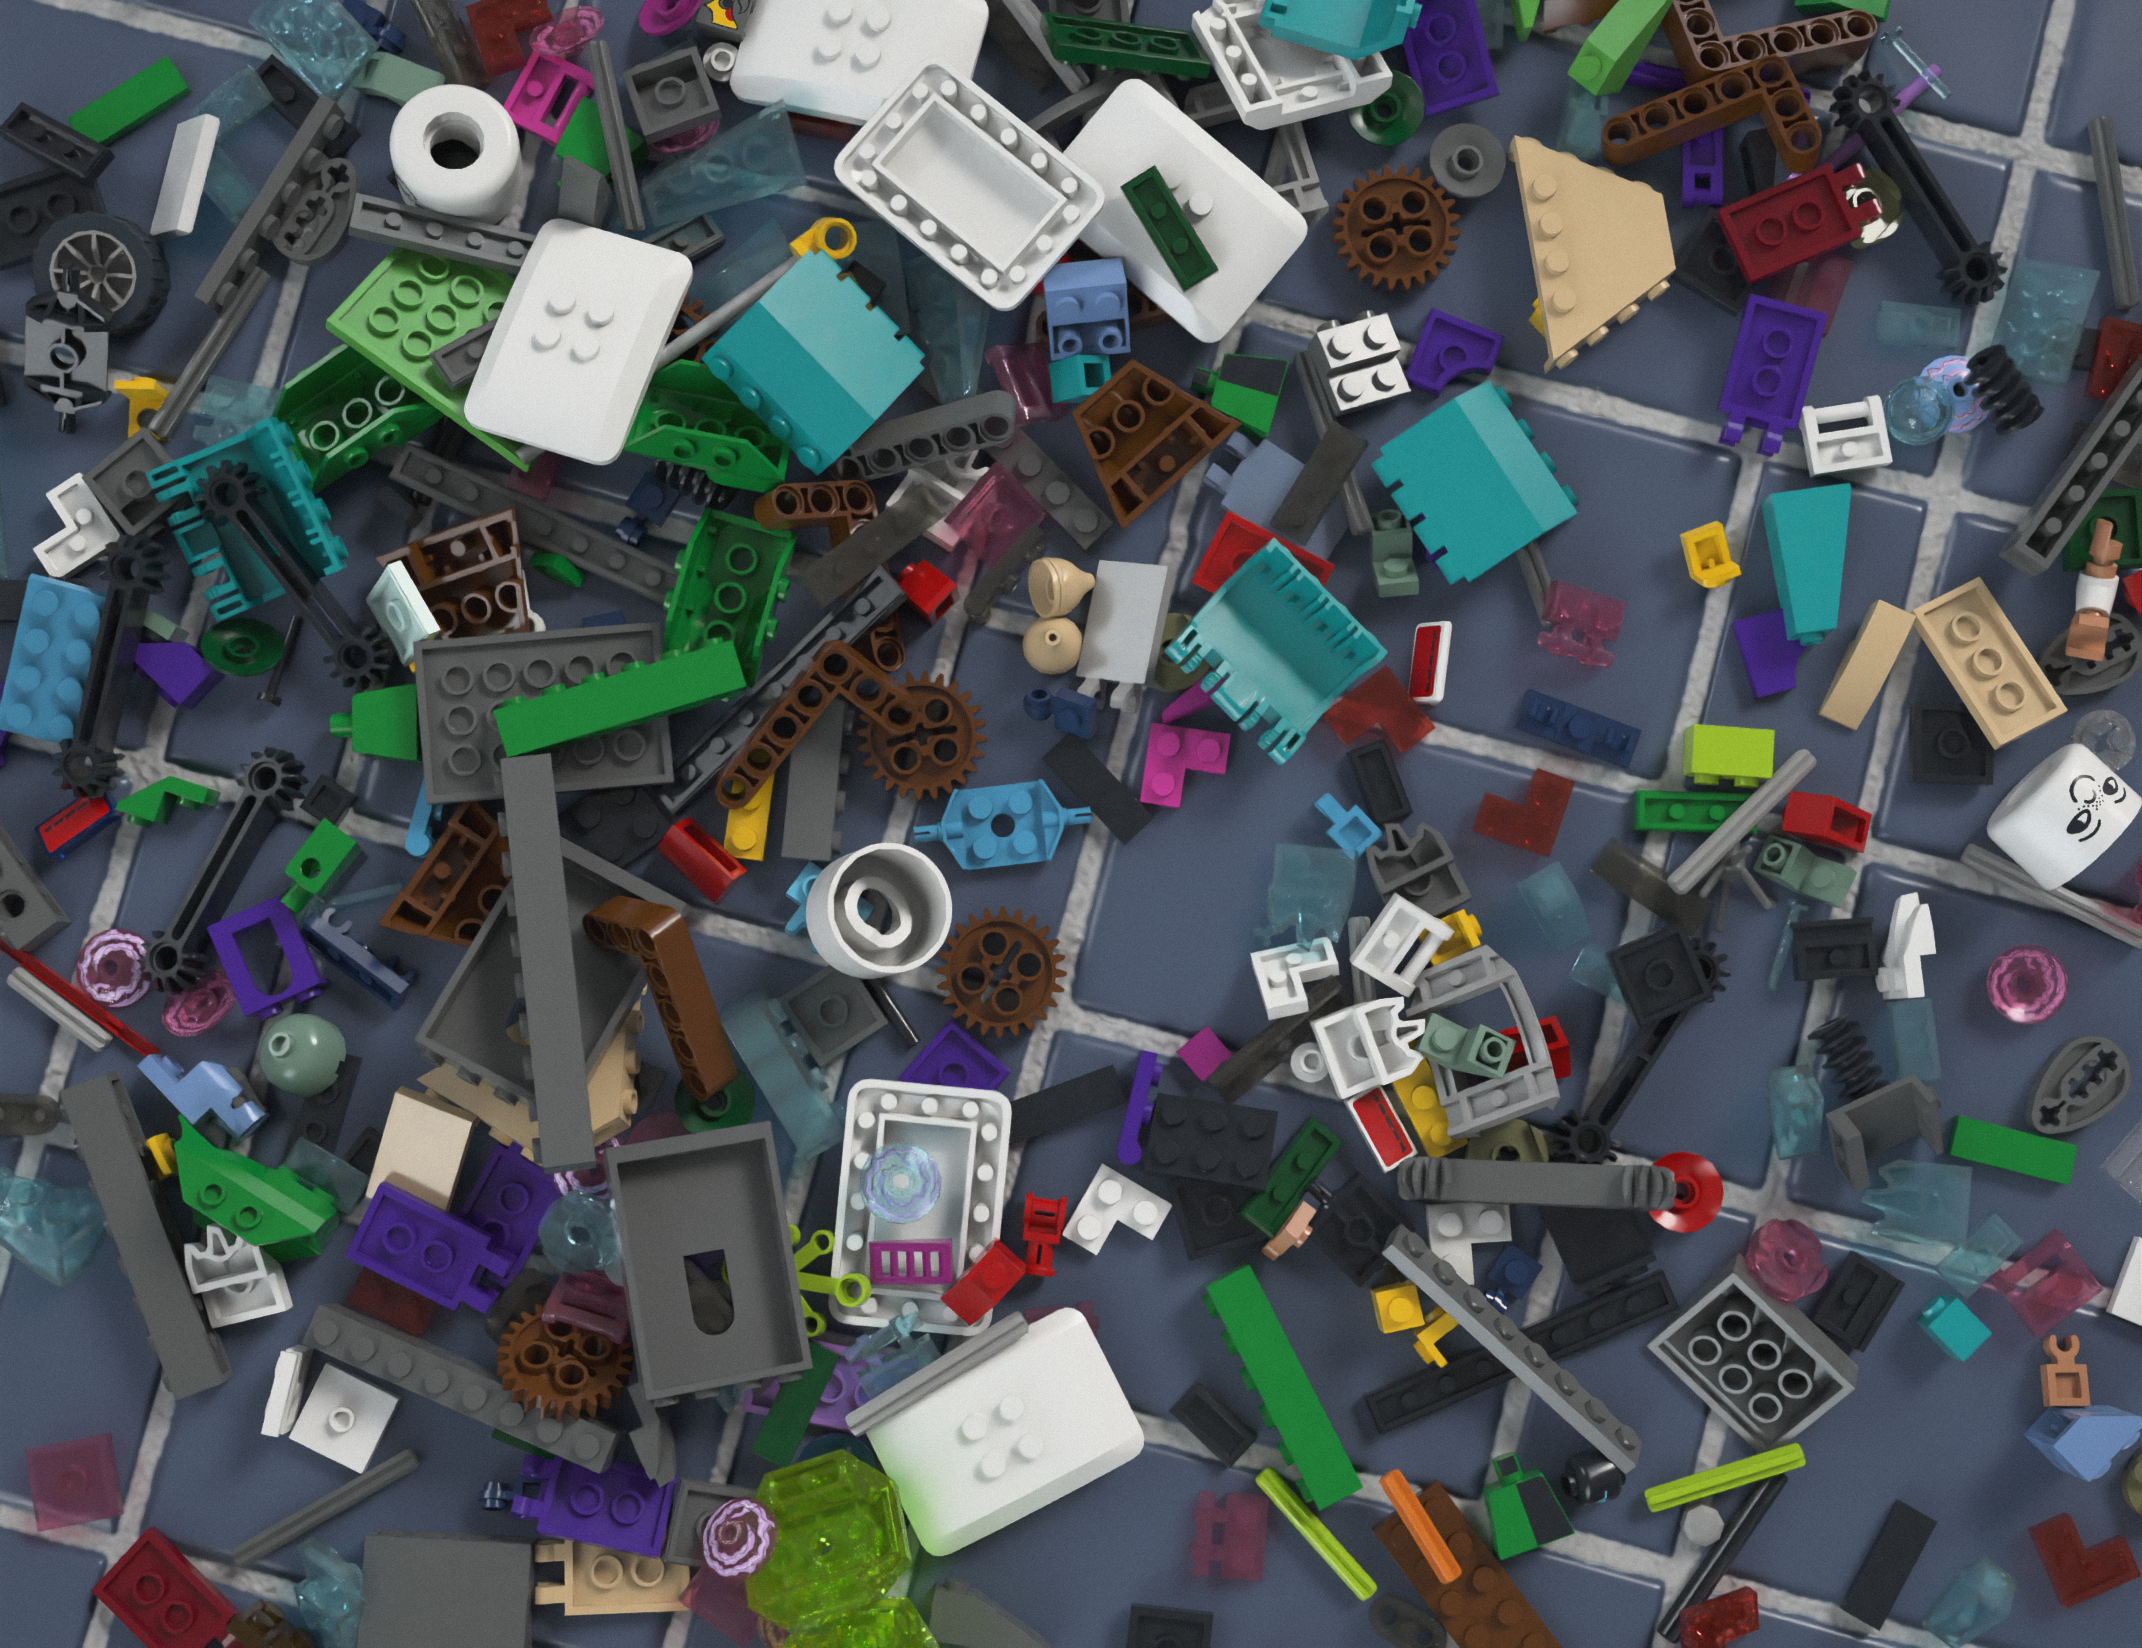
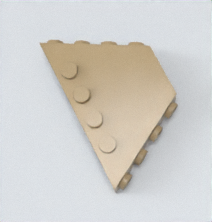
M1514 135L1507 150L1508 160L1515 162L1549 355L1544 364L1546 374L1555 366H1558L1560 370L1567 367L1579 356L1577 350L1586 343L1590 347L1599 343L1609 334L1610 331L1607 327L1618 320L1620 324H1624L1640 310L1638 304L1647 297L1651 302L1659 298L1670 288L1667 281L1676 270L1663 195L1661 193L1653 191L1652 187L1646 183L1639 181L1631 182L1616 176L1611 169L1606 167H1594L1581 162L1571 153L1556 152L1546 148L1534 138H1521Z
M647 984L588 1084L594 1147L628 1129L631 1126V1114H635L637 1111L638 1096L634 1089L635 1074L640 1072L641 1056L637 1049L638 1035H641L644 1030V1016L642 1010H640L641 996L646 994ZM519 1022L506 1028L507 1034L514 1042L520 1045H530L529 1038L521 1039ZM447 1063L416 1079L428 1088L424 1095L447 1104L450 1102L460 1109L478 1115L475 1127L482 1121L492 1127L488 1133L491 1137L508 1147L515 1141L524 1147L520 1154L534 1162L532 1138H540L538 1121L530 1122L528 1106L519 1101L515 1106L501 1101L493 1095L495 1089L483 1082H480L478 1087L465 1082L456 1076L458 1069Z

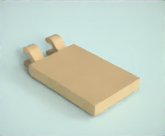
M401 1086L395 1092L365 1196L373 1198L379 1184L386 1181L449 1212L478 1115Z
M668 1525L666 1526L658 1559L569 1540H538L537 1544H535V1562L564 1561L565 1583L554 1581L538 1582V1586L535 1587V1604L565 1603V1616L690 1611V1566L665 1563L661 1560Z

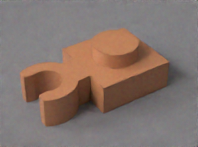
M1303 1201L1292 1211L1273 1239H1270L1260 1252L1271 1261H1275L1279 1255H1282L1292 1245L1299 1248L1313 1230L1308 1223L1316 1213V1210Z
M2056 1335L2044 1336L2043 1349L2051 1358V1364L2040 1365L2044 1407L2091 1406L2087 1365L2075 1364L2074 1357L2080 1348L2078 1337L2076 1335L2065 1336L2066 1347L2064 1351H2061L2056 1344Z

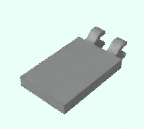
M1099 560L1076 673L1077 677L1085 680L1077 692L1097 699V709L1102 710L1104 708L1107 682L1119 684L1111 695L1110 707L1121 709V712L1137 714L1140 706L1141 687H1152L1175 569L1163 565Z

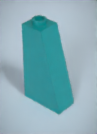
M1850 483L1772 493L1761 504L1780 609L1782 608L1787 641L1800 640L1801 646L1822 643L1825 641L1824 637L1837 628L1851 499Z

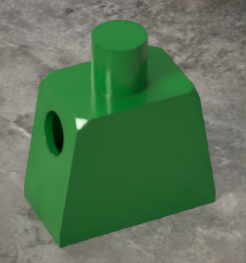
M584 95L557 143L554 153L562 165L563 160L568 154L602 173L610 189L614 188L598 105ZM625 126L633 168H636L650 154L645 140ZM561 177L555 184L559 190L561 187Z
M406 684L353 695L352 713L331 714V736L333 738L352 737V750L360 755L423 764L417 685Z

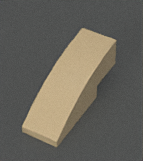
M1880 599L1869 605L1854 641L1849 643L1818 715L1853 731L1857 730L1886 680L1914 623L1915 615Z

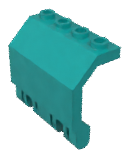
M269 417L255 423V427L145 473L152 490L185 478V482L155 494L160 503L169 502L176 499L178 495L189 492L195 507L186 511L181 510L167 518L170 527L200 516L202 510L207 506L206 502H196L194 499L198 494H205V489L199 487L196 481L198 478L209 479L206 467L214 465L219 468L221 460H231L234 466L238 462H246L248 464V473L258 471L261 474L255 486L266 487L268 490L266 494L258 495L257 500L319 579L347 567L344 559L349 558L347 549L339 535L333 537L327 524L331 520L328 508L322 498L315 499L309 486L310 483H313L311 472L304 460L297 461L291 448L292 445L296 444L294 436L285 421L280 423L277 417ZM231 483L227 485L224 491L225 499L230 505H234L238 500V490ZM215 515L211 517L203 516L204 519L173 532L188 564L218 552L222 555L191 569L195 577H203L212 573L215 569L224 566L229 575L230 582L213 586L203 593L206 601L235 589L239 591V594L209 606L216 622L287 593L230 520L224 527L215 526ZM248 515V517H249V519L252 521V523L256 526V528H257V529L260 531V533L264 536V538H265V539L267 540V542L271 545V547L275 550V552L280 556V554L278 553V551L274 548V546L270 543V541L267 539V537L263 534V532L259 529V527L255 524V522H254V521L251 519V517Z
M1275 538L1256 551L1212 594L1164 650L1178 664L1193 648L1195 649L1180 667L1186 674L1194 671L1201 664L1203 658L1214 668L1203 678L1199 686L1205 693L1211 690L1222 677L1224 678L1209 697L1234 722L1252 706L1238 724L1244 731L1251 729L1261 716L1271 725L1260 736L1257 744L1264 750L1276 740L1267 751V754L1279 766L1283 765L1306 739L1307 732L1334 699L1361 674L1378 664L1388 653L1377 641L1376 637L1368 632L1349 613L1348 609L1339 603L1321 585L1320 581L1311 575L1293 557L1292 553Z

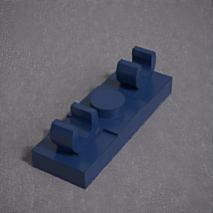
M1532 689L1526 690L1513 726L1516 729L1624 769L1629 768L1642 731Z
M334 908L326 909L322 913L321 918L312 912L303 921L301 929L307 945L394 1011H397L405 1002L408 987L414 981L416 969L412 967L405 975L396 974L393 970L399 963L400 958L397 955L390 957L385 966L381 964L370 947L363 942H355L348 937L352 926L350 920H347L341 927H333L329 924L335 916Z

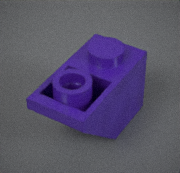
M186 642L139 644L133 666V671L147 681L151 677L160 686L157 693L171 706L176 708L178 705L192 710L226 676L224 673L214 670L205 662L202 652Z

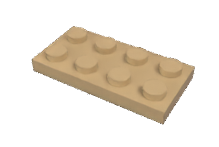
M1980 577L1912 610L1911 614L1916 616L1913 623L1914 627L1994 750L2063 716L2068 711Z

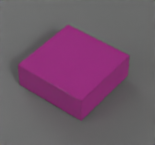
M1207 1025L1176 1051L1202 1083L1233 1057Z

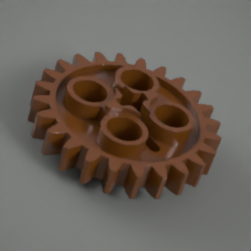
M1387 164L1384 165L1380 177L1372 169H1369L1366 175L1367 183L1356 177L1353 182L1355 192L1345 189L1342 199L1346 203H1337L1334 212L1341 217L1332 220L1331 228L1341 232L1333 235L1332 244L1343 245L1338 250L1336 257L1337 259H1350L1345 268L1346 273L1356 268L1360 271L1357 283L1360 284L1367 277L1371 278V290L1373 291L1376 290L1380 282L1386 283L1387 294H1391L1395 284H1400L1403 293L1407 294L1412 281L1419 289H1423L1425 285L1424 275L1433 281L1437 280L1439 276L1437 267L1446 270L1450 261L1445 255L1454 256L1458 248L1450 241L1458 240L1461 234L1460 230L1451 228L1458 223L1460 215L1448 214L1453 208L1455 200L1443 201L1442 197L1446 189L1443 186L1436 190L1431 187L1434 182V175L1429 176L1425 181L1420 180V168L1418 167L1411 176L1406 175L1404 164L1400 165L1397 174H1392ZM1407 200L1414 201L1420 206L1421 212L1411 214L1403 208L1402 203ZM1375 207L1381 211L1383 217L1378 220H1371L1364 215L1363 209ZM1425 221L1430 223L1429 227L1418 225ZM1390 224H1395L1398 230H1403L1401 235H1396L1394 229H1389ZM1363 231L1367 233H1374L1369 237H1363L1361 235ZM1419 238L1427 244L1428 250L1417 252L1410 247L1409 241ZM1382 245L1388 250L1389 256L1377 258L1371 253L1370 247Z
M923 671L920 681L917 682L914 681L912 674L907 672L906 684L901 686L915 697L919 712L918 723L915 728L904 734H895L868 714H860L859 718L868 724V728L859 729L856 731V734L867 739L868 742L857 748L859 753L871 754L863 762L865 768L877 766L878 769L875 771L872 779L876 782L886 777L888 779L885 785L887 792H890L898 785L900 786L901 799H905L909 791L913 790L917 802H921L924 791H929L933 800L936 801L938 800V789L942 787L950 796L952 795L953 788L951 783L955 780L963 786L967 785L963 776L965 770L974 774L978 772L974 764L971 763L972 758L984 759V753L976 749V745L987 743V737L977 734L976 731L985 727L986 722L981 719H973V716L981 710L979 704L969 707L966 705L972 696L970 691L964 692L960 696L956 694L959 688L957 680L947 688L944 686V674L940 673L933 683L930 682L927 671ZM899 703L892 706L888 713L891 715L896 711H902L908 715L911 709L909 706ZM942 703L948 707L949 714L944 721L934 723L927 718V710L932 704ZM952 726L957 727L956 733L928 737L927 745L920 746L917 740L907 741L892 747L887 745V741L891 739L916 736L917 728L924 727L927 733L937 732ZM942 742H951L957 747V754L953 760L942 762L935 757L936 747ZM904 750H911L918 756L916 765L910 770H901L896 766V757Z
M1001 906L998 917L993 918L989 909L984 908V920L980 922L973 914H969L971 927L966 929L957 923L955 927L960 934L958 939L946 937L945 939L952 947L951 951L938 952V956L947 961V966L936 968L935 972L946 975L947 980L937 985V989L949 990L951 993L945 998L943 1004L956 1003L958 1007L953 1013L954 1019L963 1014L968 1015L965 1027L970 1029L976 1022H980L981 1035L984 1036L990 1026L995 1027L998 1038H1002L1004 1027L1009 1026L1014 1036H1018L1019 1024L1024 1023L1032 1031L1034 1029L1032 1017L1036 1015L1044 1021L1048 1019L1042 1009L1045 1005L1057 1008L1058 1004L1050 997L1052 992L1063 993L1065 990L1055 983L1056 978L1067 976L1066 971L1056 969L1055 965L1063 961L1065 955H1053L1052 950L1060 943L1059 940L1054 939L1048 942L1045 940L1050 927L1047 925L1037 931L1034 928L1037 916L1033 915L1026 923L1021 921V909H1017L1013 918H1008L1005 906ZM992 933L1001 934L1006 939L1005 950L997 956L987 954L983 948L984 939ZM1021 941L1022 947L1008 967L1012 978L1009 981L1006 979L1000 980L989 1001L986 1004L981 1003L982 995L995 976L990 970L993 964L1002 965L1014 943ZM1033 954L1039 958L1041 968L1035 976L1026 977L1019 973L1017 964L1022 956ZM976 967L983 971L985 982L980 989L971 991L964 987L962 976L967 969ZM1006 988L1015 990L1020 997L1018 1007L1011 1012L1002 1011L996 1002L998 993Z
M571 1299L567 1302L566 1308H560L556 1300H552L550 1310L547 1311L541 1305L536 1304L534 1316L522 1311L520 1313V1322L510 1321L508 1334L501 1335L500 1347L497 1348V1377L502 1378V1390H512V1403L525 1399L524 1412L526 1413L535 1407L540 1408V1419H544L549 1411L555 1412L557 1422L562 1421L564 1413H570L576 1422L579 1421L580 1411L585 1410L591 1417H595L597 1404L608 1410L611 1405V1398L620 1399L623 1386H628L634 1357H631L633 1345L626 1342L627 1331H616L618 1319L613 1318L605 1322L604 1309L591 1314L589 1313L590 1303L586 1302L578 1310L575 1309L574 1302Z

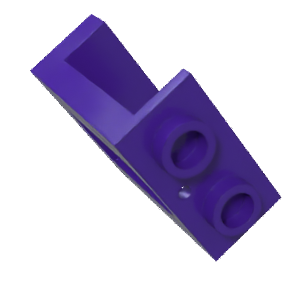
M283 894L207 927L244 1016H259L261 1021L283 1013L282 1005L297 1000L298 1004H302L321 996L320 988L331 984L329 978H321L294 915L295 912L279 901ZM270 923L273 924L292 971V979L288 988L281 994L274 996L266 995L259 991L236 941L237 938Z

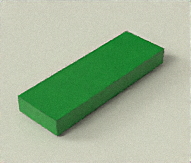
M165 56L72 114L67 120L74 130L106 147L189 95L192 91L172 60Z
M1634 791V831L1713 834L1753 794ZM1757 824L1746 835L1757 834Z
M1955 1115L1946 1155L2069 1185L2078 1146Z

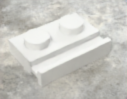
M296 1345L286 1349V1351H281L275 1368V1378L271 1394L265 1408V1419L261 1434L279 1437V1434L283 1435L293 1430L314 1348Z

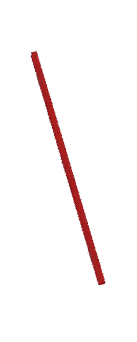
M0 937V950L132 1048L145 1057L149 1054L157 1055L159 1053V1048L29 952L11 949Z

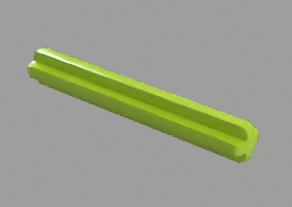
M1791 1443L1647 1488L1644 1491L1645 1499L1651 1512L1656 1513L1804 1467L1806 1464L1805 1456L1798 1443Z
M1270 1466L1263 1469L1255 1478L1257 1485L1361 1601L1370 1598L1377 1590L1376 1583L1280 1475Z

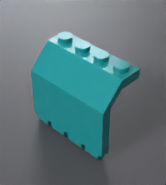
M1265 0L1258 23L1261 27L1272 30L1271 37L1348 59L1358 60L1402 44L1407 27L1416 28L1422 4L1415 3V0Z
M809 249L701 358L713 375L721 379L739 397L741 403L751 409L768 426L770 432L775 437L781 439L797 455L799 461L805 467L810 468L816 476L841 456L925 369L919 363L925 354L906 335L899 341L894 337L900 328L878 306H875L871 311L865 307L871 298L849 276L842 282L836 277L843 269L823 249L816 255Z
M1489 380L1453 398L1379 448L1383 456L1371 464L1386 488L1399 480L1402 482L1403 486L1394 491L1391 496L1408 522L1420 514H1423L1426 518L1413 529L1430 555L1443 547L1448 551V553L1435 562L1450 585L1463 577L1466 578L1468 583L1472 582L1544 533L1560 524L1565 525L1577 517L1578 512L1574 507L1580 504L1567 484L1560 487L1552 474L1557 471V468L1547 453L1543 451L1538 454L1530 441L1535 436L1525 420L1521 418L1516 422L1508 410L1513 403L1501 385L1494 389Z

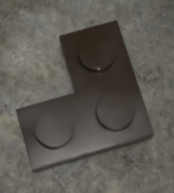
M259 1599L236 1615L225 1628L247 1648H319L316 1645V1638L309 1631L300 1627L296 1629L285 1619L286 1614L278 1605L271 1601L264 1602L262 1599Z

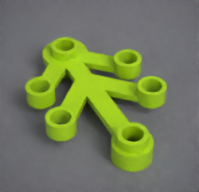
M788 1223L793 1248L799 1243L801 1234L796 1225ZM831 1230L816 1231L812 1235L810 1242L794 1254L799 1289L836 1295L839 1303L846 1307H857L865 1304L871 1296L872 1287L868 1278L863 1274L851 1273L843 1275L841 1278L800 1272L820 1255L833 1253L835 1233ZM822 1235H826L829 1239V1246L825 1250L819 1244ZM724 1260L721 1274L725 1284L730 1288L726 1262ZM855 1282L859 1283L862 1288L859 1297H855L851 1291L852 1285ZM800 1293L807 1336H820L826 1330V1318L820 1312H813ZM810 1317L815 1318L818 1326L815 1332L808 1328Z

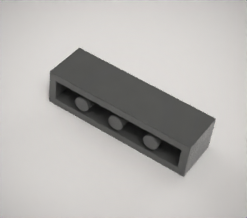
M803 697L802 699H804V700H806V701H813V700H816L817 698H815V697ZM833 699L792 749L781 857L786 860L832 863L834 854L841 855L843 831L836 830L838 814L845 815L847 791L840 790L842 775L849 774L851 752L844 751L845 735H852L854 728V711H848L846 700Z

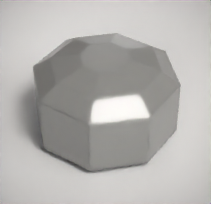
M1697 1502L1684 1509L1680 1526L1689 1541L1706 1547L1720 1539L1724 1523L1715 1508Z

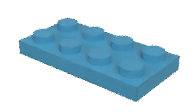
M31 573L27 583L0 704V730L58 744L63 739H73L107 592Z

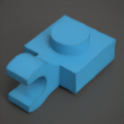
M1328 792L1324 793L1314 803L1315 807L1333 823L1325 833L1352 861L1357 860L1365 852V847H1370L1384 834L1356 804L1346 812Z

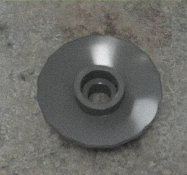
M1458 123L1445 128L1434 139L1429 151V168L1435 177V181L1441 187L1443 186L1448 193L1460 198H1478L1489 194L1500 184L1506 170V157L1499 140L1489 130L1476 124ZM1463 162L1467 164L1469 171L1463 170L1458 163Z

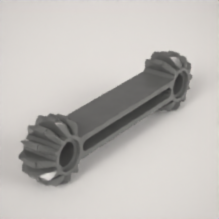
M1419 1156L1409 1157L1401 1161L1399 1172H1397L1399 1196L1408 1201L1430 1203L1453 1202L1664 1211L1674 1207L1677 1185L1674 1181V1172L1666 1167L1629 1164L1599 1165L1447 1159L1446 1157Z

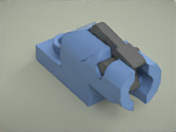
M151 1054L137 1065L192 1125L206 1124L214 1116L215 1118L212 1122L232 1135L238 1142L239 1140H245L270 1117L267 1105L240 1067L226 1069L224 1065L214 1061H202L183 1077L184 1069L174 1058L169 1055L164 1057L163 1055Z

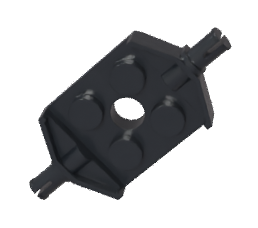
M66 263L62 265V287L58 290L33 296L26 303L24 387L54 406V411H59L58 431L60 433H64L66 430V434H73L76 432V412L106 403L112 395V391H107L110 322L114 319L115 313L87 293L82 292L80 288L81 266L75 264L73 267V263ZM55 348H67L72 352L75 362L71 364L62 362L57 357Z

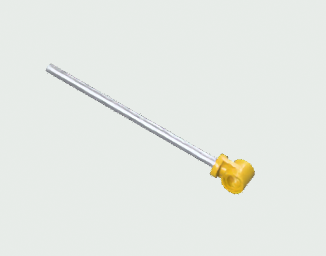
M823 217L817 220L809 230L788 244L793 255L791 258L667 344L663 349L654 374L757 302L809 249L815 255L823 249L834 261L849 256L854 251L857 243V234L854 227L842 218ZM831 227H835L840 233V242L833 249H830L825 242V234ZM525 444L515 453L525 465L543 453L545 449Z

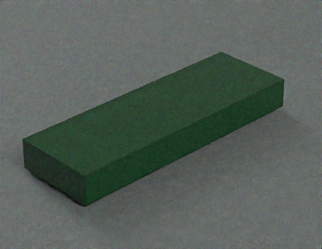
M1155 165L1120 186L1121 192L1183 293H1186L1219 272V269Z
M1313 1116L1308 1117L1270 1168L1266 1194L1252 1192L1238 1211V1214L1268 1239H1273L1306 1194L1307 1190L1304 1187L1307 1182L1311 1185L1313 1184L1310 1179L1320 1175L1343 1141Z
M809 1338L808 1342L813 1368L802 1370L803 1379L783 1382L750 1451L788 1469L841 1356V1353Z

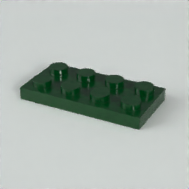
M1042 12L1039 27L1054 60L1067 66H1078L1080 63L1094 64L1106 71L1126 68L1133 69L1135 72L1145 76H1154L1156 72L1166 73L1185 81L1193 80L1194 77L1208 79L1211 62L1193 31Z

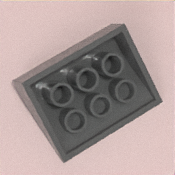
M1739 1252L1709 1276L1646 1345L1758 1453L1785 1446L1856 1389L1859 1366Z

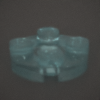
M572 1190L564 1197L555 1200L545 1211L539 1225L538 1234L539 1237L541 1236V1242L544 1246L542 1251L554 1266L568 1273L583 1274L584 1270L597 1268L596 1271L608 1266L615 1258L618 1248L611 1205L605 1200L591 1194H585L580 1190ZM572 1228H586L591 1238L582 1237L580 1241L573 1237L575 1231Z

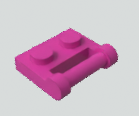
M535 46L503 107L512 118L516 127L556 147L584 95L588 98L591 92L595 93L592 75L590 72L556 55L541 53L540 51H548ZM569 79L577 84L552 128L544 123Z

